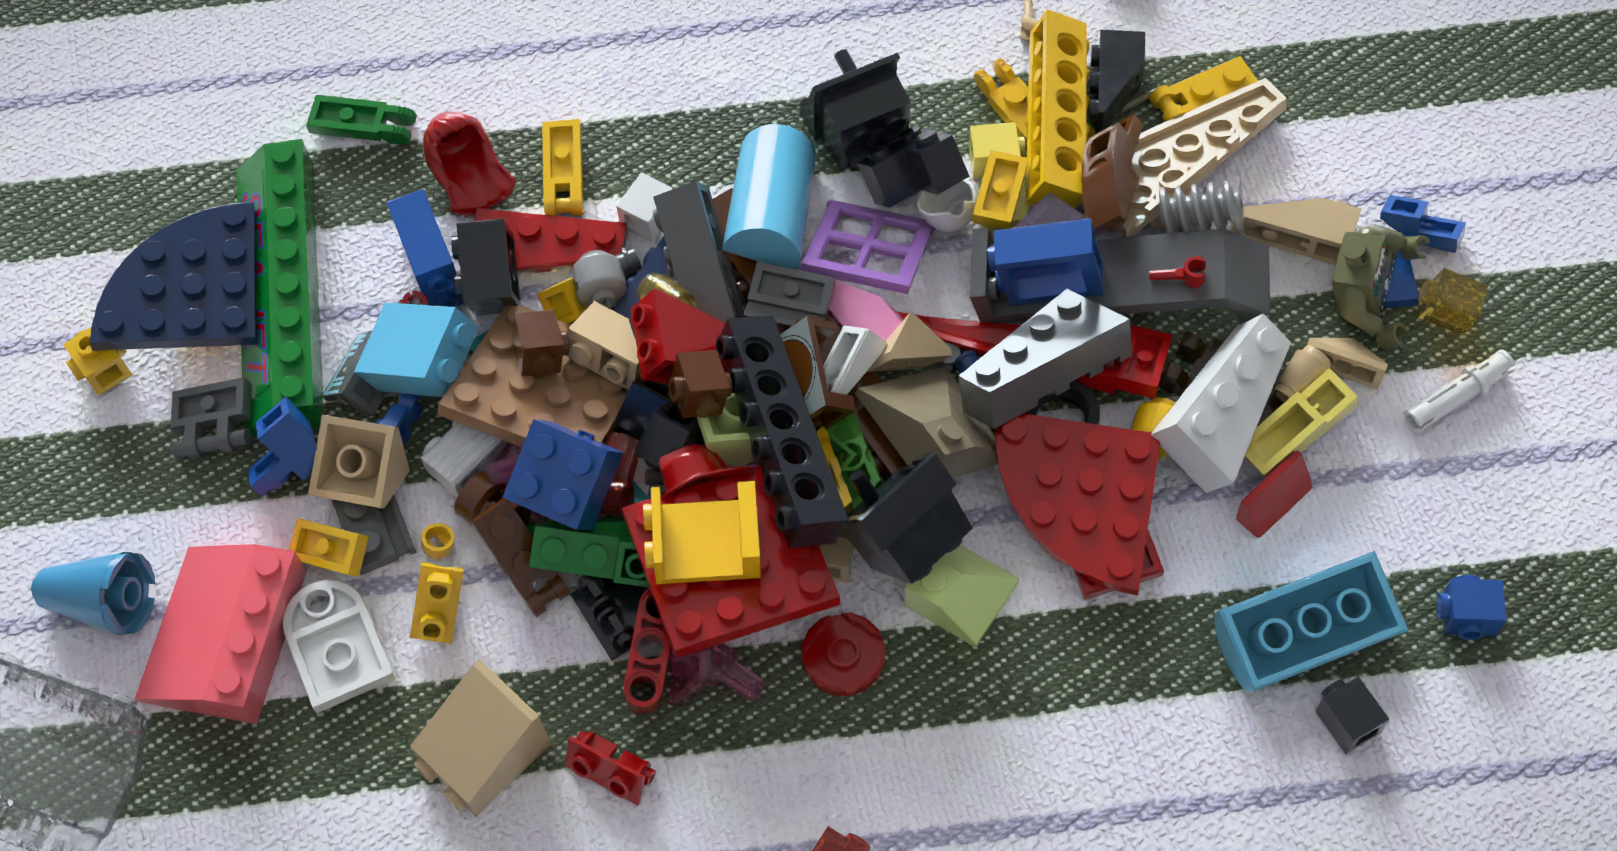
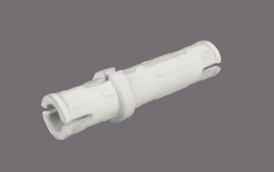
M1498 350L1482 363L1476 366L1469 365L1461 371V375L1457 379L1446 384L1418 404L1405 410L1403 415H1405L1404 420L1413 432L1420 433L1475 396H1483L1489 391L1490 386L1516 370L1513 358L1506 351Z

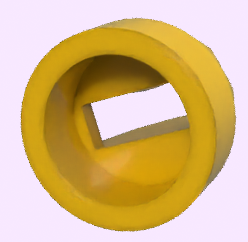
M434 523L428 525L421 534V547L428 557L440 560L452 552L455 535L448 525ZM435 538L439 547H435L430 539Z

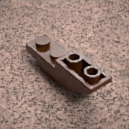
M1135 113L1087 139L1082 162V199L1085 219L1091 218L1096 236L1105 231L1113 232L1120 228L1127 220V213L1134 198V191L1139 177L1131 168V161L1143 127L1142 122Z

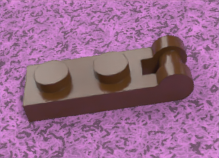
M501 499L470 521L536 618L547 611L545 606L557 598L561 601L570 594V590L556 571L529 567L533 536L509 500ZM542 575L548 585L535 593L529 584Z

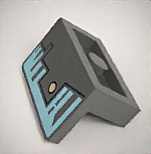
M372 330L359 333L322 394V398L328 402L342 399L365 417L374 415L387 393L377 391L354 372Z

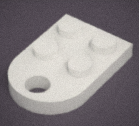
M323 580L304 587L293 596L284 613L283 630L312 708L316 713L396 679L369 610L361 595L352 586L336 580ZM319 596L330 598V604L324 611L319 613L309 611V606L315 598Z

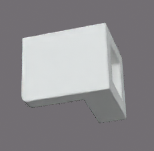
M641 172L616 206L619 222L627 223L628 231L653 243L661 232L656 226L653 217V210L656 209L653 196L672 190V188Z

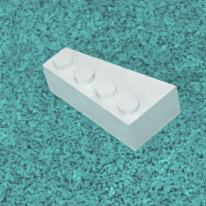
M1264 314L1235 327L1151 434L1152 437L1160 441V446L1206 493L1234 483L1291 344Z

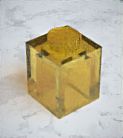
M1443 268L1433 280L1427 279L1424 282L1418 296V300L1422 302L1418 318L1463 335L1480 319L1488 285Z

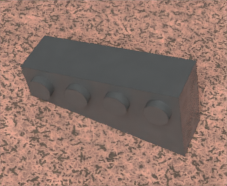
M1064 290L959 375L963 412L995 429L1037 407L1038 399L1043 396L1052 394L1058 396L1069 390V383L1086 374L1091 378L1103 372V365L1115 358L1119 362L1124 361L1132 356L1130 319L1073 291Z

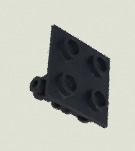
M582 575L578 580L581 584L579 589L570 593V596L610 660L613 661L631 649L639 602L642 594L649 588L613 583V579ZM655 602L651 603L647 608V612L652 617L660 618Z

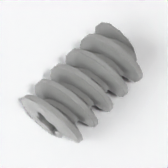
M1224 181L1221 193L1216 192L1212 182L1208 183L1204 195L1200 194L1196 184H1192L1189 196H1185L1181 187L1176 186L1173 198H1169L1165 188L1160 187L1159 205L1163 228L1166 226L1168 233H1178L1180 225H1182L1185 232H1192L1195 230L1196 223H1198L1201 231L1210 230L1213 221L1217 229H1226L1228 220H1230L1235 231L1242 229L1244 222V199L1241 181L1235 192H1233L1229 182Z

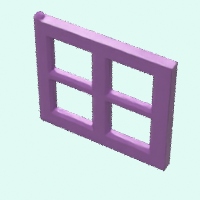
M835 200L828 201L826 212L801 262L800 270L908 294L933 230L936 229L929 225L925 219ZM841 216L873 222L867 237L835 231ZM889 225L916 231L910 246L878 240L883 226ZM828 244L861 250L855 265L850 266L823 260L822 257ZM871 253L903 259L904 261L898 276L865 269Z

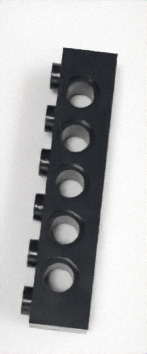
M773 316L728 318L721 335L716 339L715 347L720 360H723L726 372L731 376L732 393L735 394L739 406L740 423L743 427H746L749 434L752 457L759 463L763 474L765 494L771 497L776 511L775 520L777 528L780 532H783L788 548L836 544L849 519Z

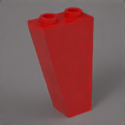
M652 289L630 309L642 379L669 385L677 353L716 350V339L721 335L725 323L661 290ZM720 360V361H721V364H722V366H723L724 372L726 373V369H725L723 360Z

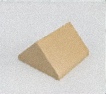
M322 415L308 495L385 508L410 471L399 428Z

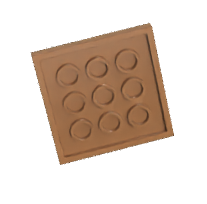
M518 304V306L504 307L458 374L457 379L451 384L438 403V415L519 447H523L533 419L551 421L575 432H578V430L586 431L595 435L594 440L605 444L616 427L614 423L628 393V389L619 384L612 383L606 377L575 363L566 356H563L560 373L521 376L512 344L514 313L535 311ZM557 319L560 332L566 331L568 334V328L571 324Z

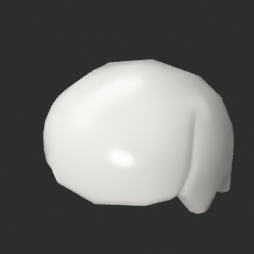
M963 180L938 195L922 190L916 204L920 214L929 225L940 232H954L962 229L972 221L978 191L972 182Z

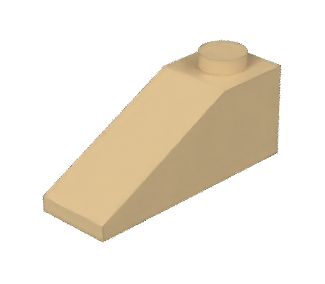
M1325 198L1244 207L1242 229L1235 231L1233 226H1231L1230 231L1271 247L1336 265L1344 234L1346 232H1355L1362 209L1351 206L1344 201H1333Z

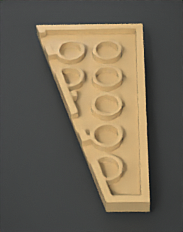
M1264 78L1141 132L1131 161V168L1139 179L1134 191V198L1127 213V220L1117 229L1121 236L1133 237L1160 214V187L1165 188L1169 198H1173L1176 186H1180L1183 193L1190 190L1192 184H1197L1282 114L1286 110V97Z

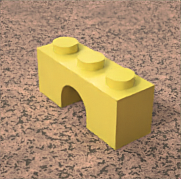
M1016 122L970 126L969 152L973 179L983 178L990 150L1026 157L1025 138L1018 137ZM1026 175L1011 228L1026 227L1029 224L1036 223L1035 207L1026 204ZM979 224L980 228H989L993 241L994 231L1003 230L1000 228Z

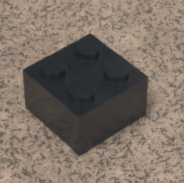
M505 219L456 223L457 236H451V248L453 258L459 261L461 274L455 275L457 298H462L463 305L467 306L475 316L499 314L505 306L521 305L515 237Z

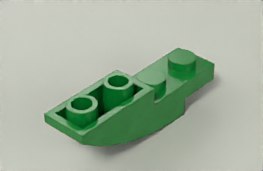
M535 523L529 567L613 579V583L649 588L630 535L598 529L575 530L573 528Z

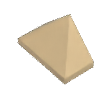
M910 312L886 340L887 345L867 372L929 368L952 356V351L942 339L916 315Z
M1309 338L1307 345L1319 349L1328 357L1332 364L1330 369L1338 377L1378 390L1388 366L1386 362L1354 338Z

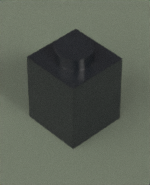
M1359 676L1346 684L1340 679L1326 687L1321 692L1322 699L1315 711L1345 754L1381 734L1390 720Z

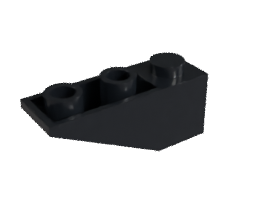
M1100 29L1099 45L1092 44L1090 67H1097V72L1091 71L1089 94L1096 95V99H1090L1088 122H1095V135L1110 127L1142 84L1145 64V32Z

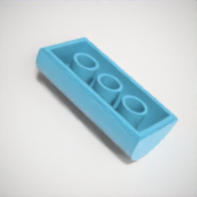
M772 124L756 128L745 137L739 154L722 245L723 251L763 263L799 269L816 162L814 145L805 134L789 126Z
M1375 551L1226 607L1215 613V630L1223 656L1237 682L1248 692L1256 691L1409 631Z

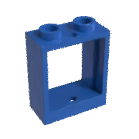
M424 189L386 202L420 291L426 296L428 305L457 307L463 304L462 298L458 299L456 295L455 275L457 273Z
M1091 218L994 231V247H988L989 266L991 271H995L997 289L999 292H1005L1009 306L1052 301L1066 289L1083 297L1104 295L1103 260Z

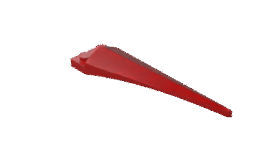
M897 312V313L902 317L903 320H904V319L907 317V315L909 314V313ZM916 315L945 343H951L965 350H973L982 355H985L1021 326L1020 324L989 323ZM1130 325L1132 356L1122 362L1115 358L1103 365V372L1091 378L1085 374L1075 381L1114 394L1115 389L1155 399L1172 335Z

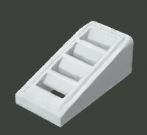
M844 325L823 365L828 391L831 389V392L847 395L881 355L887 342L870 329Z

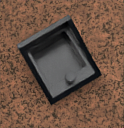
M847 49L838 51L834 58L843 74L813 86L810 95L802 100L799 113L814 140L821 138L840 170L850 166L857 167L858 162L868 157L867 152L882 144L890 145L900 139L899 134L909 129L911 102L897 76V63L900 59L897 52L857 68Z
M932 452L916 457L911 465L899 468L877 489L874 488L863 470H858L851 474L849 481L863 501L847 515L849 520L839 536L851 542L871 569L911 584L926 577L931 572L932 566L946 553L958 548L962 543V538L973 529L951 491L957 484L938 455Z

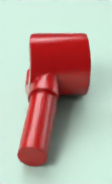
M1192 256L1185 261L1184 268L1149 271L1150 281L1183 280L1187 286L1198 288L1204 283L1205 274H1195L1192 271L1200 272L1205 270L1206 260L1199 256Z

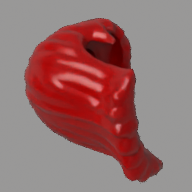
M443 112L432 118L423 135L424 156L434 178L449 197L451 213L457 217L463 216L468 218L471 215H476L477 208L490 209L492 206H497L499 202H506L513 193L516 180L499 163L482 123L475 117L460 112Z

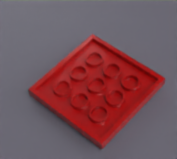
M759 465L750 467L754 469L752 472L725 478L718 477L680 489L675 494L661 499V505L738 500V482L755 481L761 578L656 584L654 568H646L645 542H653L652 530L645 531L643 505L651 504V499L622 507L625 524L675 658L840 605V595L819 545L788 548L783 532H780L777 528L775 520L776 511L771 497L765 494L763 474Z

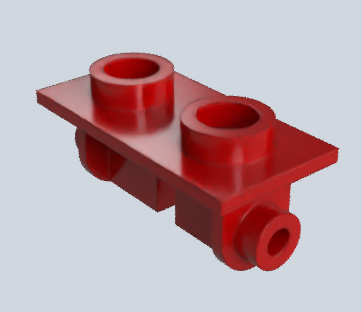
M581 731L576 738L570 736L565 766L576 775L588 778L608 789L616 797L624 798L638 806L641 802L643 785L649 786L656 774V770L650 768L651 763L626 750L617 760L613 759L612 757L617 752L618 746L596 735L593 731L588 733Z

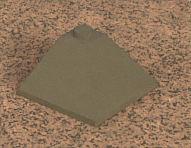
M945 367L861 387L855 392L856 396L907 465L913 464L912 461L918 456L931 452L936 453L951 477L954 478L998 464L996 459L995 432L986 424L963 412L960 385Z

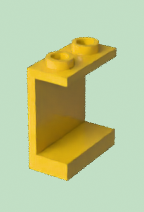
M755 481L738 482V500L661 505L660 487H651V504L643 505L645 531L652 530L653 542H645L646 568H654L656 584L761 578Z

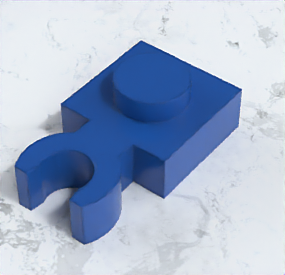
M402 393L398 404H392L385 417L379 418L376 424L398 427L403 446L411 435V424L418 420L423 411V406L417 405L421 395Z

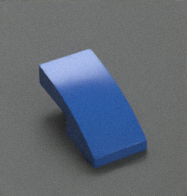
M1394 195L1389 196L1380 213L1382 221L1405 236H1427L1430 243L1424 245L1447 252H1457L1464 238L1466 222L1428 216L1429 201Z

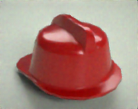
M696 444L685 446L662 456L659 460V467L666 490L661 499L689 486L718 477L725 478L752 472L754 469L750 467L728 468L719 455L709 450L706 446Z

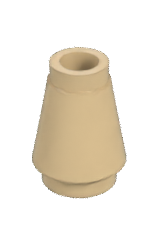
M1306 345L1302 350H1296L1277 386L1273 389V393L1280 401L1285 403L1297 391L1299 393L1304 391L1332 366L1330 360L1323 352L1311 345Z

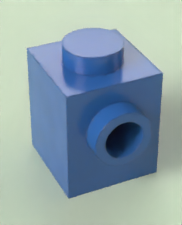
M1461 575L1455 579L1451 578L1443 593L1437 595L1436 614L1438 619H1443L1444 634H1456L1459 638L1465 640L1480 639L1484 636H1496L1506 622L1503 581L1480 580L1475 575Z

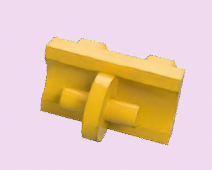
M422 562L409 638L452 644L464 568L441 567Z

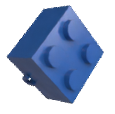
M533 419L502 498L575 530H593L624 452L594 440L595 435L586 431L578 430V432H575L551 421Z

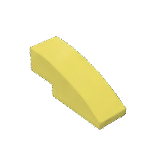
M1328 368L1301 393L1297 391L1256 427L1244 457L1266 477L1292 452L1297 450L1302 452L1359 405L1358 396Z

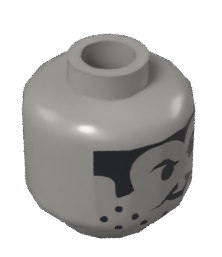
M593 250L583 254L573 266L572 278L578 301L583 306L589 307L596 301L611 309L625 295L627 291L621 262L616 256L602 250Z

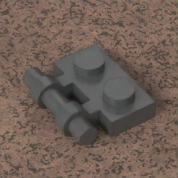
M242 377L173 391L171 429L179 434L184 433V441L172 444L174 457L182 458L188 456L190 459L205 457L207 452L220 450L223 453L238 450L239 446L251 444L252 436L249 429L236 430V422L251 419L252 383ZM217 426L216 435L204 437L205 428Z

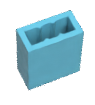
M385 303L354 372L377 391L443 397L451 384L457 379L479 327L456 307Z

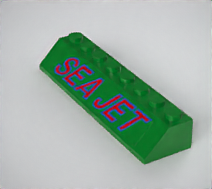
M301 138L265 143L237 169V203L254 202L256 345H241L242 377L252 383L251 419L243 421V429H249L252 437L257 436L255 422L285 397L306 415L312 428L320 427L321 418L324 415L313 163Z

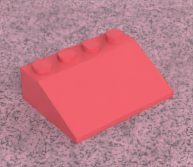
M258 544L188 547L135 696L136 702L257 724L285 640L283 630L284 613L290 600L301 590L307 572L297 553L292 550Z

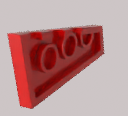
M477 208L474 220L483 221L504 218L515 237L518 271L535 269L536 273L550 272L553 267L571 265L573 269L574 264L583 254L593 250H602L614 256L622 253L621 248L626 246L628 226L624 222Z

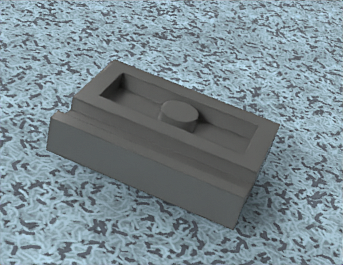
M757 261L743 317L773 316L777 327L785 329L791 328L798 319L806 316H815L825 321L836 284L835 277Z
M395 495L392 496L385 508L332 500L343 530L369 536L360 575L398 561L399 557L410 553L412 555L417 553Z

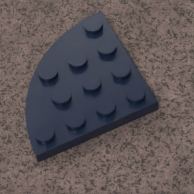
M254 202L233 203L193 213L160 229L135 248L113 273L96 306L90 336L92 351L256 345V236Z

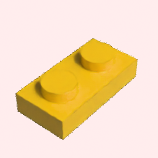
M990 150L972 215V223L1000 229H1010L1012 227L1029 158Z
M297 518L289 550L295 551L303 563L359 577L369 536Z

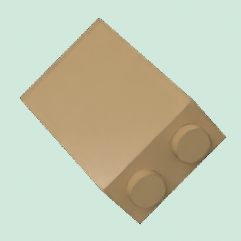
M479 659L469 669L410 747L418 759L413 765L430 783L437 778L446 787L442 792L444 797L459 812L466 807L476 817L551 745V742L539 715Z

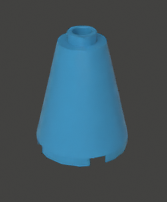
M122 552L45 567L33 579L31 593L40 608L116 635L135 634L148 622L153 610L155 598H148L149 584H155V575L150 562L143 554Z

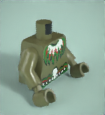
M1376 224L1360 228L1357 232H1346L1344 234L1332 277V286L1340 317L1369 335L1376 334V341L1383 349L1403 346L1404 344L1396 336L1407 334L1408 332L1407 327L1401 322L1383 325L1381 319L1397 259L1396 251L1399 250L1401 257L1405 260L1425 259L1427 256L1419 253L1418 244H1429V238L1424 235L1403 237L1401 232Z

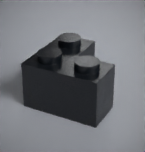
M920 126L911 127L899 134L900 139L890 145L882 144L872 148L867 152L868 157L857 163L874 203L887 208L893 207L921 190L938 195L970 177L953 135L920 128Z
M642 376L632 382L614 424L623 428L625 434L640 441L634 454L643 458L650 468L661 472L659 460L662 456L685 446L700 445L703 435L697 417L682 418L677 402H672L670 398L668 384L643 380Z

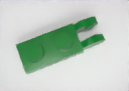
M315 95L306 127L311 134L381 141L383 139L390 144L406 145L410 143L412 133L407 128H404L403 125H414L417 114L415 113L416 111L409 107L388 105L387 102ZM388 120L394 123L395 125L386 124V122Z

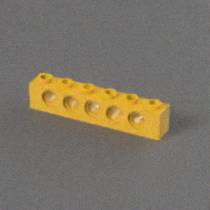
M1047 9L1030 32L1027 158L1029 159L1026 171V204L1068 217L1078 204H1083L1081 177L1086 139L1089 134V124H1086V111L1090 99L1086 95V83L1090 73L1087 67V53L1090 42L1087 40V23Z

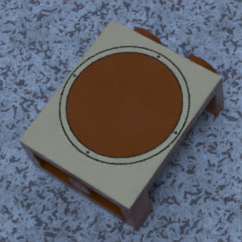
M806 316L798 319L795 325L780 334L815 430L818 431L822 426L827 430L854 413L856 408L853 396L828 391L818 344L838 331L837 323L820 320L815 316Z

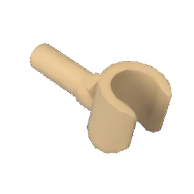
M1023 0L1024 15L1021 21L1020 38L1030 41V32L1039 20L1033 19L1032 0Z

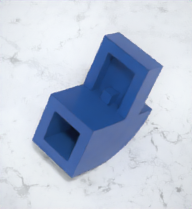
M285 397L255 422L258 439L270 450L248 469L250 487L261 497L271 489L276 490L280 488L290 477V472L293 471L304 481L311 474L317 447L311 423L306 415Z

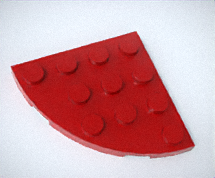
M1025 413L995 428L996 459L1004 484V491L1016 516L1026 531L1059 563L1063 562L1075 571L1087 576V580L1115 591L1138 596L1160 441L1152 437L1151 432Z

